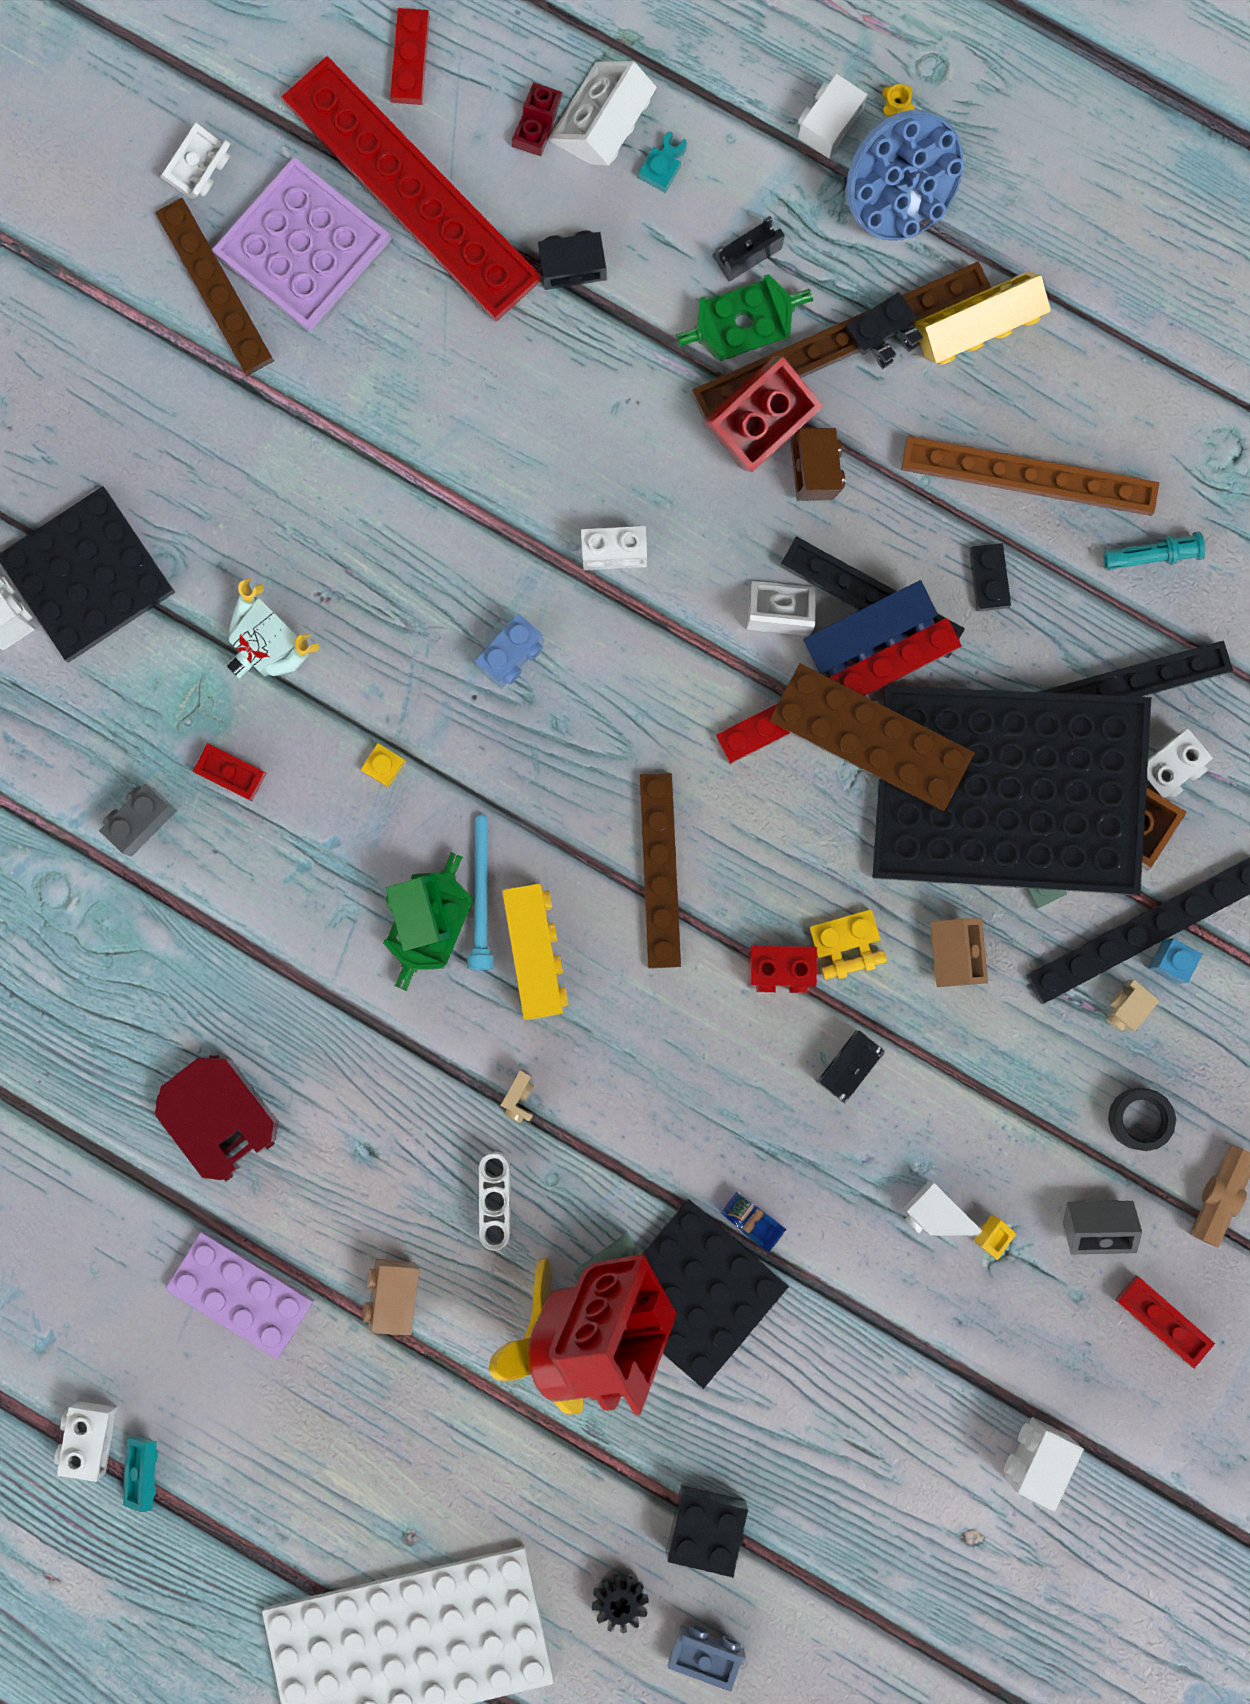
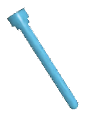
M483 814L475 818L474 949H471V955L467 957V969L470 970L494 969V956L490 955V949H487L488 819Z

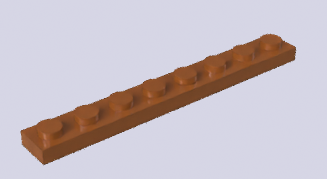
M908 436L906 439L901 466L902 471L1152 516L1155 513L1160 483Z

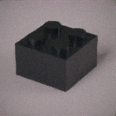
M681 1485L666 1549L667 1562L733 1578L748 1514L746 1500Z

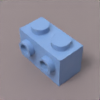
M518 613L475 660L476 666L500 689L506 684L511 685L521 674L522 670L520 668L527 660H534L542 651L543 635Z

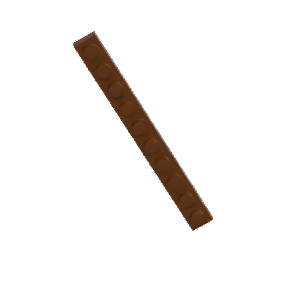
M979 261L902 296L916 315V321H919L992 287ZM866 312L692 389V396L703 419L708 418L773 356H783L800 378H803L859 353L860 351L846 333L845 328L846 325Z

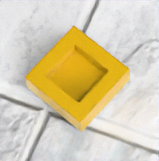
M377 743L362 766L361 771L387 788H390L406 760Z
M992 1214L980 1228L982 1232L973 1241L988 1255L998 1260L1016 1233L1001 1219Z

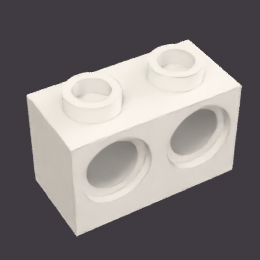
M646 526L581 529L583 570L647 567Z

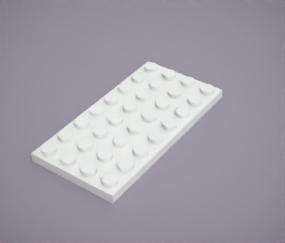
M525 1545L264 1607L262 1610L281 1704H473L554 1684V1675Z

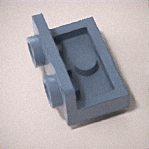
M681 1625L667 1667L731 1692L740 1665H744L746 1656L744 1648L740 1647L741 1644L735 1639L726 1636L718 1639L710 1636L709 1632L700 1626L690 1625L688 1628Z

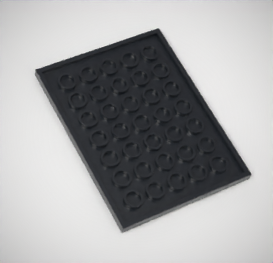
M885 686V707L975 752L944 812L879 779L873 879L1141 895L1151 697Z

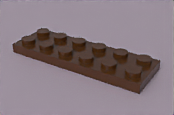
M799 663L769 720L770 723L943 812L975 752Z

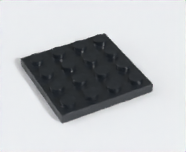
M104 486L0 553L1 565L63 659L68 663L176 593Z
M689 1199L685 1201L642 1252L677 1313L663 1354L702 1389L707 1386L789 1288L781 1278Z

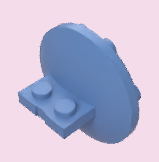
M907 110L885 119L865 137L853 157L847 177L848 205L854 219L864 230L882 240L899 241L915 237L944 217L946 210L957 193L964 170L961 142L953 127L946 120L929 111ZM930 218L931 221L924 228L920 229L919 221Z

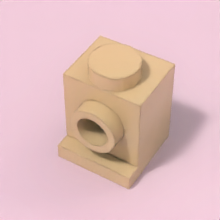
M1126 980L1122 986L1127 990L1125 992L1121 990L1113 997L1109 1003L1112 1008L1106 1014L1108 1015L1106 1021L1120 1032L1123 1030L1136 1031L1160 1002L1137 981Z

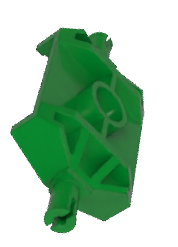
M769 274L764 275L763 281L706 300L705 296L700 297L697 326H694V329L677 333V341L679 346L682 347L698 340L699 344L703 343L713 357L720 361L789 338L792 312H794L797 306L813 302V295L810 288L792 295L788 294ZM740 315H747L752 319L753 324L749 328L743 329L737 326L735 319Z
M450 852L444 870H441L440 873H418L411 876V879H416L434 874L452 938L403 951L402 945L398 942L395 935L396 923L394 920L389 935L383 944L402 963L401 967L403 968L394 984L397 988L407 991L414 972L417 973L418 970L445 969L474 900L456 881L457 876L455 874L463 859L458 854L456 856L455 853Z

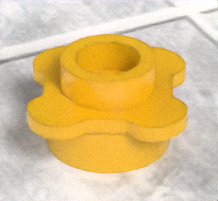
M895 84L892 87L887 86L883 89L882 97L885 99L883 112L887 117L899 112L914 110V105L911 103L912 88L908 85ZM900 99L901 102L896 103L895 100Z

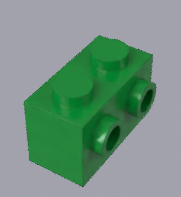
M434 874L385 887L387 891L386 903L389 910L393 913L396 923L395 935L398 942L402 945L403 951L452 938Z

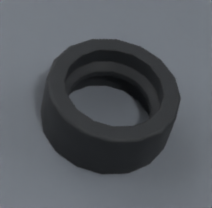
M1134 1088L1124 1091L1115 1098L1110 1106L1108 1121L1110 1131L1118 1142L1127 1148L1146 1152L1157 1150L1168 1143L1175 1132L1176 1115L1174 1107L1167 1097L1158 1091ZM1134 1101H1149L1160 1112V1128L1150 1138H1135L1124 1127V1111Z

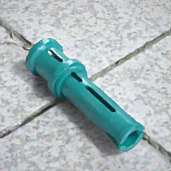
M1200 531L1193 532L1192 536L1181 538L1167 536L1163 539V542L1103 551V564L1105 570L1110 571L1117 568L1165 561L1167 564L1172 565L1176 564L1178 560L1189 558L1203 560L1205 557V542Z

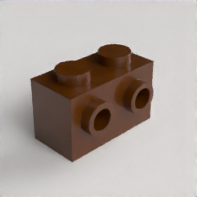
M800 428L790 439L797 501L834 500L845 486V472L840 468L839 459L842 454V443L840 439H837L836 428Z

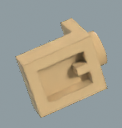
M523 1070L519 1071L501 1104L502 1107L506 1108L504 1115L519 1123L523 1119L530 1121L533 1113L516 1105L519 1100L525 1103L534 1087L533 1084L529 1083L532 1075Z

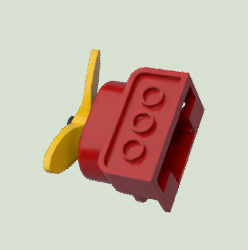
M644 1254L593 1263L582 1272L575 1287L557 1289L552 1293L549 1259L543 1258L538 1261L536 1267L532 1317L523 1339L509 1341L492 1355L489 1362V1373L499 1381L517 1380L531 1374L538 1391L546 1399L553 1401L565 1414L581 1413L584 1405L583 1398L590 1397L592 1400H597L603 1410L612 1411L617 1408L621 1397H624L634 1415H641L677 1313Z

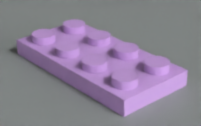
M205 1231L199 1234L165 1289L277 1360L315 1301Z

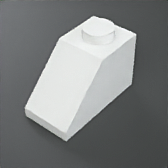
M928 1181L902 1208L908 1214L904 1220L918 1234L922 1230L930 1236H978L982 1232L931 1181Z

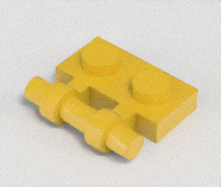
M872 909L808 927L813 946L817 947V959L828 955L831 958L832 965L821 968L824 980L837 977L838 980L848 977V973L862 969L866 972L876 969V965L887 963L884 950L871 953L869 948L870 943L881 941ZM858 947L860 957L843 961L842 951Z

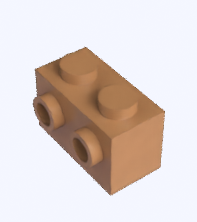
M962 918L931 922V943L933 945L934 975L937 987L988 983L982 918Z
M375 1259L374 1269L369 1268L367 1289H371L370 1302L364 1303L363 1322H367L371 1333L411 1336L419 1267L415 1262Z

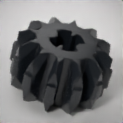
M616 1571L614 1572V1582H611L607 1577H603L601 1579L603 1588H594L593 1595L597 1600L592 1602V1610L599 1612L597 1615V1622L599 1624L609 1620L607 1625L609 1632H612L617 1624L620 1625V1631L624 1634L627 1632V1623H630L634 1628H638V1617L647 1616V1609L643 1605L649 1602V1597L647 1594L641 1593L644 1589V1584L641 1581L632 1585L633 1574L628 1573L625 1581L620 1580V1573ZM623 1597L626 1599V1603H622L620 1608L616 1607L615 1602H618Z

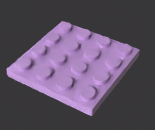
M293 157L216 244L212 252L310 333L390 242L391 236L297 158Z

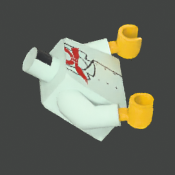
M252 577L241 581L238 586L240 596L233 611L229 628L230 637L228 639L239 653L226 666L239 679L252 666L264 677L295 672L306 660L308 653L319 650V644L316 643L308 646L307 640L312 635L311 633L297 636L259 598L255 601L254 597L261 594L264 590L262 584L255 586L252 591L250 588Z

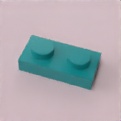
M141 1436L127 1437L123 1506L139 1512L153 1510V1498L156 1493L154 1483L155 1464L158 1460L157 1441Z

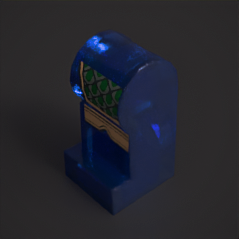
M738 1192L732 1196L720 1212L767 1253L772 1250L787 1230L785 1226Z

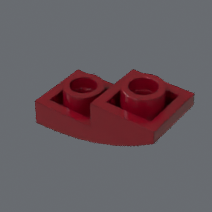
M533 82L523 104L522 117L512 138V147L542 156L560 106L562 91Z

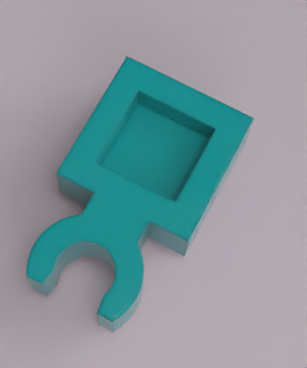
M670 131L663 138V150L661 151L653 147L638 173V179L664 193L668 190L681 167V161L675 158H679L685 153L687 140L683 139L678 147H672L669 143L672 140L673 133Z

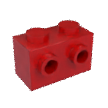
M750 946L749 986H756V992L776 993V986L789 987V993H809V987H817V947Z

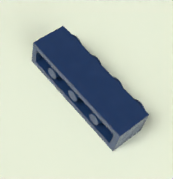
M919 580L804 638L803 641L819 673L822 674L827 671L828 675L832 676L847 668L844 662L854 657L859 662L876 653L874 647L883 642L886 643L887 647L892 646L905 639L903 632L913 627L919 632L935 624L932 618L937 616L938 613L922 581Z

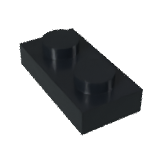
M1003 543L972 546L969 549L977 612L1010 608L1011 599Z

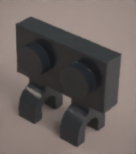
M897 292L852 321L845 328L846 333L862 356L871 351L882 370L894 362L893 358L896 357L895 351L885 342L886 340L897 334L909 353L919 347V341L923 339L918 329L911 325L916 321L917 317L900 292Z

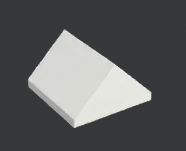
M751 581L747 630L802 636L811 635L815 627V587Z

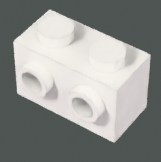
M836 74L830 83L824 82L815 97L817 102L812 109L807 107L800 116L798 124L801 126L798 139L827 158H830L864 110L868 94Z
M1186 729L1178 733L1148 758L1146 788L1171 801L1184 790L1180 785L1190 778L1194 782L1208 771L1205 765L1213 757L1193 733Z
M77 1401L68 1410L64 1411L60 1426L61 1430L64 1431L63 1442L58 1445L54 1459L55 1464L58 1465L57 1476L97 1482L106 1474L117 1407Z

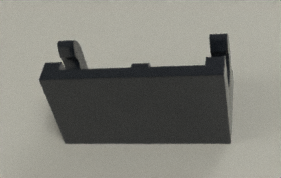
M771 216L763 219L760 225L728 245L715 249L712 257L729 282L782 249L785 235L780 228L776 231L774 230Z
M855 1030L816 1082L842 1103L846 1104L885 1052L860 1030Z

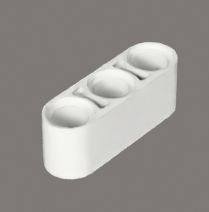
M494 1151L484 1156L479 1165L480 1242L486 1249L497 1251L506 1246L511 1235V1166L505 1154ZM496 1158L503 1163L504 1170L501 1175L492 1176L487 1172L486 1163L489 1159ZM490 1192L500 1193L504 1198L503 1207L500 1209L490 1208L486 1202L487 1195ZM493 1225L499 1226L504 1231V1239L497 1243L490 1241L486 1234L487 1228Z

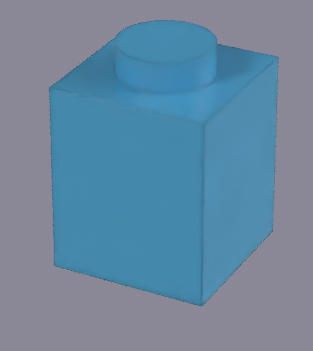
M1174 938L1166 939L1161 942L1148 969L1176 984L1188 983L1203 954Z

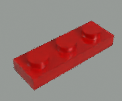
M398 8L390 91L391 103L423 105L430 22L429 10Z
M1135 1275L1115 1299L1120 1306L1193 1369L1197 1367L1216 1344L1139 1276Z

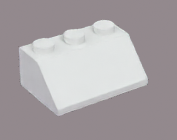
M635 61L596 62L553 130L549 140L590 165H610L618 156L619 148L626 137L634 130L635 122L640 114L650 104V98L657 87Z

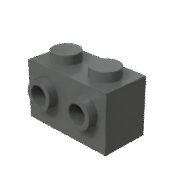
M147 784L134 788L127 795L125 805L119 811L115 809L110 812L103 820L104 826L99 830L122 854L131 857L177 811L156 789Z
M1134 1200L1067 1202L1063 1225L1071 1255L1137 1253L1142 1229Z

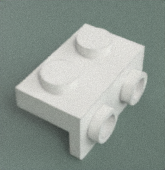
M195 123L160 177L192 201L198 194L204 197L214 183L209 177L215 168L221 171L231 155L226 151L231 143L227 140L222 143Z

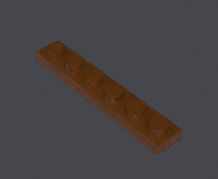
M183 197L156 211L155 213L246 376L273 363L274 360L215 254L212 252Z
M672 773L640 774L648 969L681 967Z

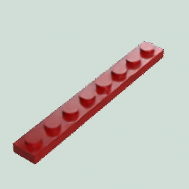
M945 618L829 678L863 696H867L961 648L962 645L948 618ZM778 703L716 734L730 764L791 734L769 722Z

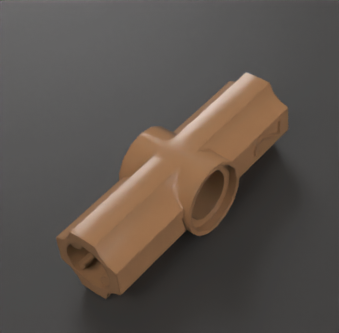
M1229 1145L1216 1176H1212L1203 1190V1205L1191 1229V1236L1219 1248L1232 1217L1238 1215L1246 1200L1247 1192L1245 1187L1250 1178V1152Z

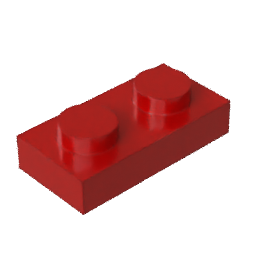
M208 743L192 771L251 802L267 774Z

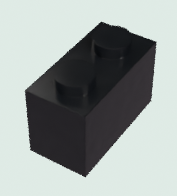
M585 230L576 233L575 236L562 238L561 236L554 235L545 238L544 241H538L545 290L607 280V267L601 232L593 233L592 231Z

